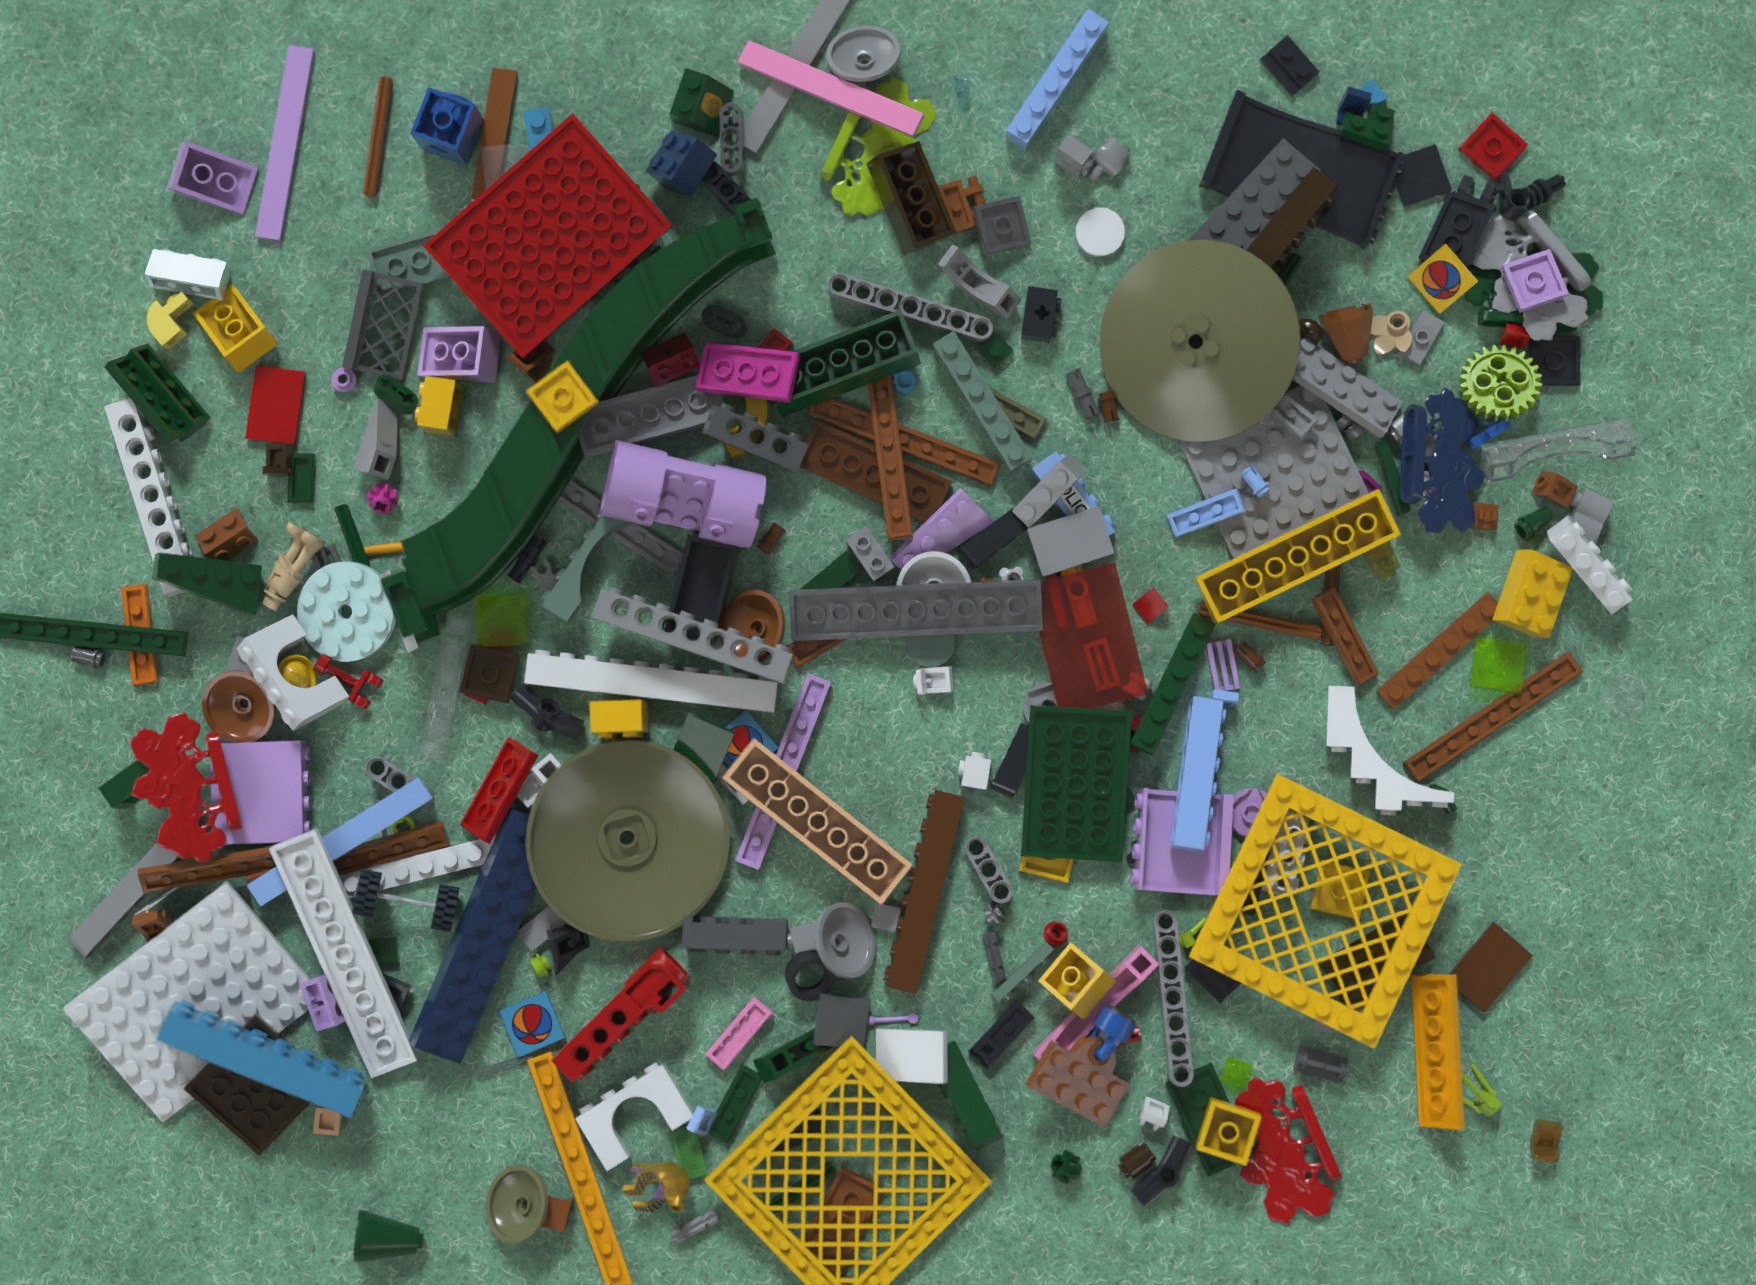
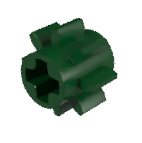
M1064 1150L1063 1155L1056 1154L1050 1165L1053 1171L1052 1177L1059 1179L1060 1182L1068 1184L1070 1179L1077 1180L1082 1171V1166L1079 1162L1081 1158L1068 1150Z

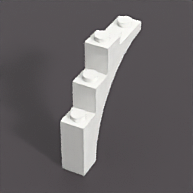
M1328 687L1326 747H1331V752L1346 753L1347 748H1352L1350 778H1356V783L1371 784V779H1376L1375 809L1380 810V815H1396V810H1402V801H1406V806H1422V802H1432V807L1448 808V803H1454V792L1434 790L1416 784L1397 773L1380 758L1370 745L1360 725L1355 704L1354 687Z

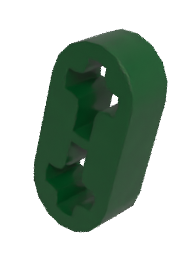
M381 375L377 378L373 391L378 398L401 414L408 415L414 412L418 404V397L414 392L389 375Z

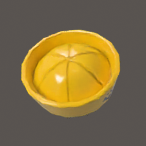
M298 654L289 655L279 664L278 670L281 676L291 685L299 688H311L316 684L317 675L316 672L312 671L314 665L305 656Z

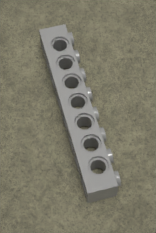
M609 587L608 591L601 589L592 618L776 682L786 683L795 655L789 653L791 648L777 643L775 648L765 645L767 640L753 635L751 640L741 637L742 631L728 627L727 631L718 629V623L707 619L704 620V623L695 621V615L683 611L680 612V615L671 613V607L657 603L656 607L648 605V599L633 595L632 599L624 597V591ZM622 603H627L629 612L625 616H619L617 613L618 606ZM646 611H650L653 619L649 624L643 625L641 615ZM670 619L675 620L677 624L676 629L671 633H667L664 629L665 623ZM695 627L699 628V639L690 641L688 638L689 630ZM716 636L724 638V645L720 649L712 647V640ZM740 644L748 646V653L744 657H738L735 652L736 647ZM764 652H770L772 654V662L766 666L761 665L759 662L760 655Z

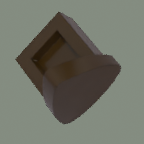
M292 444L266 445V466L262 467V475L271 477L292 475Z

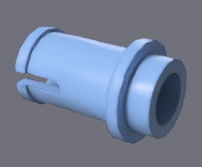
M1251 465L1240 474L1254 491L1252 493L1253 496L1257 495L1260 498L1271 490L1268 486L1270 483L1264 481L1254 468V465Z

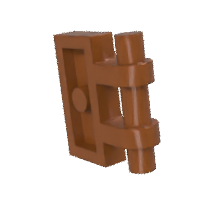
M977 176L969 177L967 180L970 187L964 189L961 179L938 186L957 232L956 234L976 227L973 211L969 207L967 197L973 196L976 206L986 204L982 194L984 189L982 184H979Z

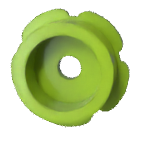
M536 954L537 957L530 960L539 978L544 975L548 977V970L552 968L546 956L540 957L539 954Z

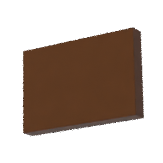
M1492 922L1448 974L1456 975L1457 991L1481 1012L1485 1013L1533 955L1499 925Z

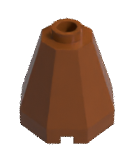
M1365 303L1361 304V307L1358 308L1354 305L1328 311L1326 314H1319L1320 325L1341 361L1347 360L1348 364L1362 362V357L1367 356L1373 319L1372 305Z

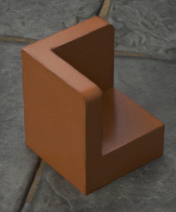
M548 1196V1210L542 1227L564 1232L567 1228L574 1199L568 1198L564 1200Z

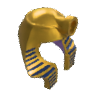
M673 1162L631 1165L629 1170L638 1174L636 1175L635 1184L623 1185L622 1190L626 1196H641L649 1184L659 1181L658 1189L649 1201L632 1202L635 1211L653 1213L664 1203H667L669 1209L674 1212L684 1211L685 1204L683 1201L690 1190V1179L686 1169Z

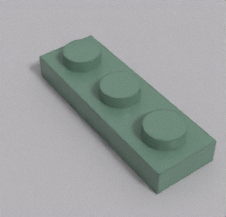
M1045 941L991 992L992 996L998 1002L1001 999L1007 1001L1016 992L1014 987L1020 981L1025 984L1034 975L1032 970L1038 964L1043 967L1053 957L1050 953L1054 949Z

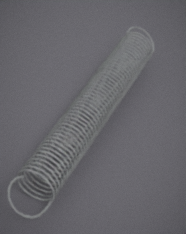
M527 1054L528 1057H527V1059L523 1062V1064L529 1059V1057H530L531 1054ZM525 1055L521 1056L522 1060L519 1062V1064L524 1060ZM516 1057L517 1060L512 1067H514L516 1063L519 1061L518 1057ZM510 1059V1060H512V1061H511V1063L509 1064V1066H508L505 1070H507V1069L511 1066V1064L513 1063L514 1059ZM506 1060L505 1066H504L499 1072H504V1071H502V1070H503V1069L506 1067V1065L508 1064V1062H509L508 1060ZM500 1062L501 1064L499 1068L493 1074H495L501 1068L503 1062ZM496 1063V1064H493V1065H495V1067H494V1069L491 1071V1073L496 1069V1067H497V1065H498L497 1063ZM483 1067V1068H484V1071L482 1072V1074H481L479 1077H477V1076L479 1075V1073L481 1072V1068H479V1071H478V1073H477V1075H476L477 1079H478V1078L480 1079V1077H481V1076L484 1074V1072L486 1071L487 1067Z

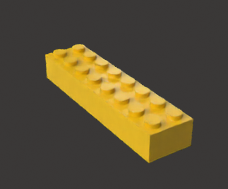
M1377 489L1194 577L1193 580L1214 623H1220L1401 535L1380 490Z

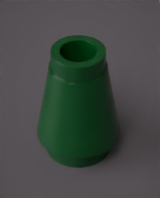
M1542 507L1518 518L1517 523L1514 525L1515 530L1522 539H1533L1553 519V514L1547 507Z

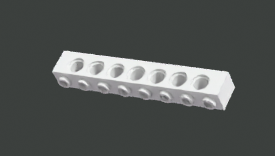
M130 398L104 406L153 563L155 554L159 552L192 556L189 544L187 542L184 543L182 534L185 533L182 521L176 518L174 510H177V504L172 495L169 496L167 487L170 486L167 474L165 472L162 473L160 463L163 462L159 450L154 448L152 440L155 439V434L150 425L147 426L145 415ZM135 420L136 428L128 432V424ZM143 444V452L140 455H136V446ZM147 467H150V476L146 479H143V470ZM157 490L159 494L158 499L155 502H151L150 494ZM161 514H165V523L161 526H158V516ZM172 537L173 546L170 549H166L164 546L165 540ZM160 582L164 595L173 596L185 592Z

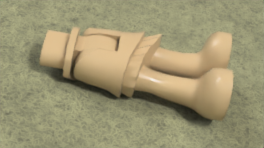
M290 522L286 526V531L293 537L292 545L286 555L279 553V559L275 560L273 571L266 583V587L269 590L264 589L263 591L266 595L262 604L274 611H277L281 602L285 603L295 587L302 582L303 575L301 572L326 542Z

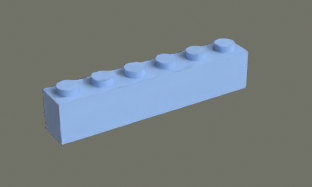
M1087 9L1007 128L1005 138L1023 150H1027L1107 31L1109 23L1107 20Z
M1193 696L1189 700L1169 848L1201 852L1204 850V847H1208L1210 832H1207V823L1211 822L1213 816V807H1210V800L1216 793V782H1213L1214 772H1218L1220 758L1216 757L1217 748L1221 747L1223 733H1219L1220 724L1224 723L1226 717V709L1223 708V701L1197 696Z

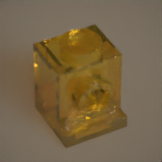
M1390 540L1362 553L1374 578L1380 576L1383 580L1397 574L1395 569L1401 567L1390 545ZM1383 556L1388 560L1385 566L1380 562Z

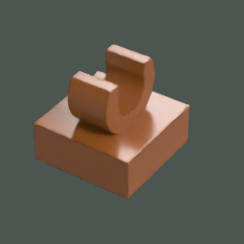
M1472 503L1475 512V524L1472 528L1497 530L1499 505Z

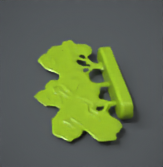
M891 77L888 82L876 85V94L924 114L925 117L916 135L929 130L937 116L936 110L932 108V103L929 99H916L910 102L907 84L894 77ZM849 111L819 177L830 181L836 168L843 166L846 179L838 181L833 185L831 190L833 198L842 203L845 215L854 216L860 212L868 216L885 209L866 163L876 155L916 141L915 137H909L871 120L872 128L860 136L854 133L860 115ZM850 139L856 140L864 146L862 157L855 161H850L844 155ZM858 162L863 163V165L860 168L855 164ZM851 167L859 172L861 177L859 182H856L851 176L853 174V170L850 169ZM848 180L852 182L851 187L847 185Z

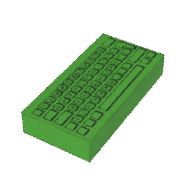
M687 1126L671 1130L679 1166L686 1169L689 1179L707 1175L708 1172L699 1135L686 1129Z

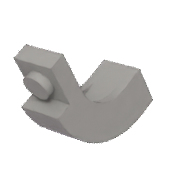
M952 245L938 263L940 268L946 273L945 276L956 287L991 312L1005 319L1010 317L1022 300L1010 286L993 279L979 269L957 246Z

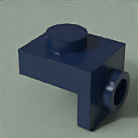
M1348 86L1337 106L1336 124L1341 125L1345 112L1362 117L1371 101L1372 93Z

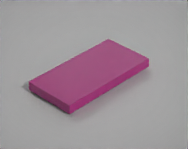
M705 342L695 390L704 393L790 403L801 355L798 352Z

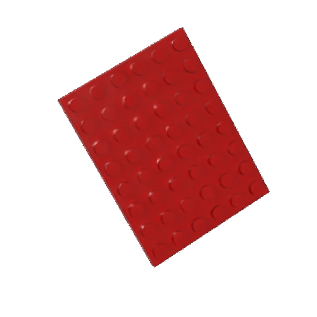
M572 113L426 242L423 247L514 350L525 359L673 226Z

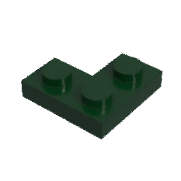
M1372 103L1368 109L1367 119L1345 112L1339 136L1386 151L1390 145L1395 110Z

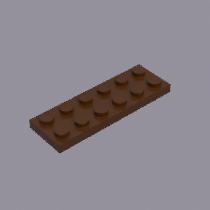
M816 420L806 441L808 447L799 468L883 505L876 446ZM903 459L910 518L924 524L942 506L952 481Z

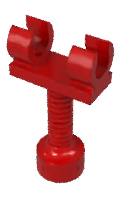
M322 653L312 671L321 676L324 673L331 674V676H336L338 680H342V682L350 687L353 686V691L348 700L363 709H367L371 701L359 695L360 690L366 681L379 688L383 679L368 670L363 672L360 679L354 678L332 665V658Z

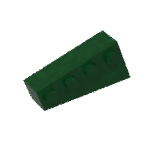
M159 552L155 554L152 579L244 614L254 616L257 613L262 565Z
M955 1040L948 1043L947 1083H941L938 1087L944 1099L950 1098L953 1106L949 1109L956 1122L961 1120L965 1128L961 1133L967 1145L972 1143L978 1151L1003 1138L1004 1135L1001 1129H999Z

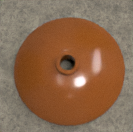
M747 590L736 595L728 603L724 610L720 629L727 631L728 627L742 631L741 637L750 640L752 635L767 640L765 645L775 648L776 643L781 644L784 637L785 615L780 603L771 594L761 590ZM720 636V640H721V643H722V646H723V645H724V638H723L722 636ZM746 644L738 645L735 650L738 657L746 656L748 646ZM770 652L762 653L759 657V662L766 661L772 654Z
M242 670L223 672L209 682L203 693L202 710L209 727L214 732L217 731L218 736L232 743L254 742L263 737L273 725L276 706L270 702L266 691L255 680L252 673ZM243 699L248 701V706L243 704Z

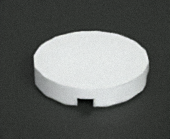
M1096 207L1086 211L1080 217L1076 226V239L1079 247L1086 254L1093 257H1105L1113 254L1120 248L1125 237V227L1122 219L1108 208Z

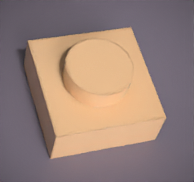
M317 1107L313 1133L339 1136L341 1134L342 1114L325 1107Z

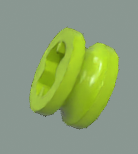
M404 816L397 820L392 826L394 834L402 830L398 829L399 823H404L405 820L409 821L407 825H411V829L417 828L415 820L410 816Z

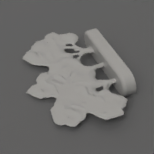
M1532 210L1526 211L1519 218L1520 225L1527 233V236L1515 233L1514 221L1505 219L1502 214L1492 218L1472 262V265L1481 269H1497L1502 273V277L1495 281L1497 296L1493 299L1492 308L1505 313H1510L1518 308L1501 267L1503 264L1527 257V245L1532 242L1541 251L1551 250L1557 267L1563 276L1562 279L1566 288L1567 283H1569L1575 290L1582 292L1592 284L1591 278L1585 269ZM1506 231H1510V232L1512 233V235H1511V236H1505L1504 233H1505ZM1516 239L1517 242L1522 241V243L1517 246H1509L1506 244V240ZM1523 247V253L1519 254L1518 249ZM1569 293L1565 298L1526 310L1523 313V326L1533 340H1552L1557 329L1556 323L1560 322L1575 328L1588 319V315L1585 313L1587 310V300L1581 296Z

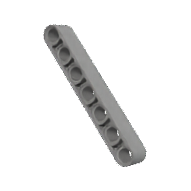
M842 273L834 274L828 281L829 293L836 300L885 315L901 310L905 321L947 334L954 331L957 337L977 343H985L992 336V322L985 317ZM836 282H843L846 285L845 290L842 292H837L832 287ZM860 289H866L870 292V295L866 299H860L856 296V293ZM884 296H889L894 302L887 307L883 306L880 300ZM912 303L917 307V311L908 314L904 311V306ZM930 311H937L941 317L937 321H931L927 314ZM954 318H961L965 324L962 328H955L951 325V321ZM978 325H984L988 329V333L980 336L976 334L974 329Z
M156 843L71 934L68 942L85 958L90 957L95 952L94 949L97 946L100 947L112 934L111 930L114 927L117 929L129 916L128 912L131 909L134 910L146 898V893H143L137 875L138 869L176 863L181 858L176 856L173 851H167Z
M1163 910L1154 915L1152 927L1155 957L1159 963L1157 966L1167 1074L1172 1084L1184 1087L1190 1084L1193 1079V1066L1178 923L1173 912ZM1161 915H1167L1170 918L1171 925L1168 929H1163L1159 926L1158 919ZM1164 940L1172 942L1174 948L1171 954L1162 952L1161 944ZM1168 965L1176 969V976L1172 980H1168L1163 974L1164 968ZM1169 991H1175L1178 994L1179 1001L1177 1004L1170 1005L1167 1002L1166 995ZM1173 1016H1177L1181 1020V1027L1177 1031H1173L1169 1027V1020ZM1175 1042H1180L1184 1046L1183 1054L1178 1057L1171 1051L1172 1045ZM1180 1067L1184 1068L1187 1073L1186 1079L1182 1082L1176 1081L1174 1077L1175 1070Z

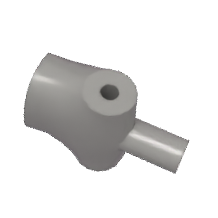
M1111 138L1093 153L1092 157L1095 158L1094 162L1097 166L1087 177L1093 183L1104 172L1114 178L1123 168L1130 154L1114 138Z

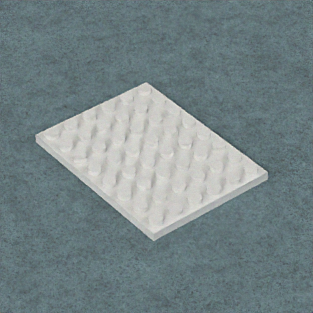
M226 881L64 1006L63 1010L162 1122H165L194 1099L183 1088L209 1062L156 1041L166 1015L175 1001L179 1003L181 1000L190 1002L195 1006L194 1009L202 1012L205 1010L212 1011L219 1015V1019L227 1022L234 1020L243 1026L257 1013L279 1033L308 1011L300 983L311 978L230 883Z

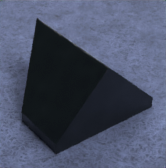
M571 925L546 930L554 975L556 977L579 952L589 947L587 933Z

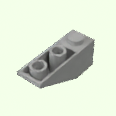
M375 400L353 470L389 481L397 454L398 411L384 401Z

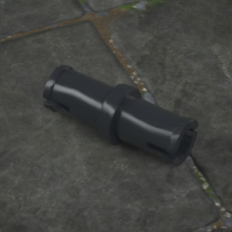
M534 535L524 552L518 555L520 558L507 576L521 584L532 566L535 567L537 564L535 562L548 543Z

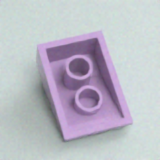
M185 141L180 145L166 190L244 214L258 167Z
M485 326L424 328L417 376H430L474 383L495 382L501 334Z

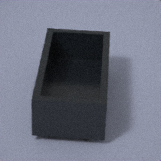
M688 535L670 605V612L680 615V612L683 611L695 615L694 620L704 623L705 619L719 624L718 629H720L740 549L734 545ZM670 619L666 622L665 631L667 633H671L676 629V621ZM699 628L690 629L688 632L689 640L696 641L699 639ZM718 636L713 638V646H716Z

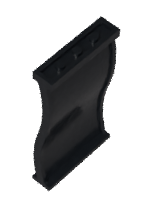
M1236 90L1199 186L1229 197L1284 138L1321 170V173L1337 184L1338 200L1329 210L1327 208L1321 213L1322 219L1315 228L1357 244L1364 250L1369 243L1373 245L1378 234V230L1375 229L1377 222H1382L1387 208L1384 207L1387 198L1391 199L1396 185L1392 184L1395 175L1400 176L1405 162L1401 161L1404 153H1396L1389 149L1383 151L1339 136V129L1285 113L1246 96L1245 92Z

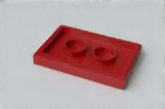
M255 366L245 439L279 444L287 443L296 446L306 379L305 371Z

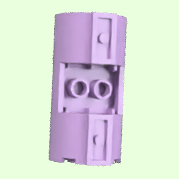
M616 440L605 481L600 515L645 526H651L653 521L699 531V538L742 548H750L758 528L761 505L764 502L766 476L717 463L709 466L667 456L665 451Z

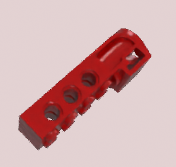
M659 947L624 982L625 987L551 1061L571 1082L577 1078L582 1081L595 1068L592 1063L595 1060L600 1063L613 1050L610 1047L613 1042L618 1045L631 1033L628 1028L632 1024L635 1026L639 1025L649 1015L646 1010L656 1014L657 1012L663 1013L690 987L687 982L691 979V976L666 950ZM672 981L679 990L665 1003L662 999L666 994L662 989ZM617 1011L625 1013L626 1022H620L617 1019ZM599 1029H604L607 1032V1040H602L599 1037ZM581 1047H585L586 1049H588L590 1054L589 1058H585L581 1055Z

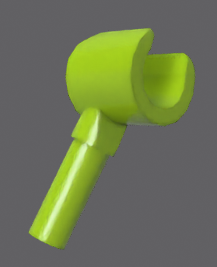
M1205 917L1193 928L1179 936V941L1183 948H1189L1194 945L1195 939L1193 935L1203 927L1206 921Z

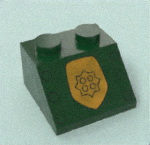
M685 68L669 113L671 121L718 137L720 133V110L725 104L730 103L734 90L709 75Z

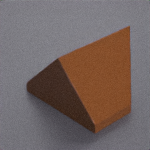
M544 341L525 359L516 351H513L509 354L508 360L537 384L545 378L551 368L552 354L555 352V349Z

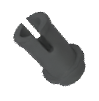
M74 646L70 659L72 662L91 665L92 668L97 669L98 667H103L106 655L100 649L94 651Z

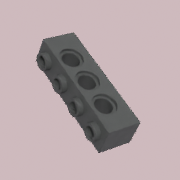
M721 403L720 407L712 406L702 434L792 472H798L808 444L802 442V436L789 432L787 436L779 432L780 427L768 422L766 426L757 423L758 418L748 413H744L743 416L734 413L735 408L727 404ZM732 420H736L739 425L738 431L734 434H731L728 430V424ZM757 429L761 433V439L755 444L751 440V434ZM778 439L782 440L784 444L783 450L780 453H776L773 448L775 441Z

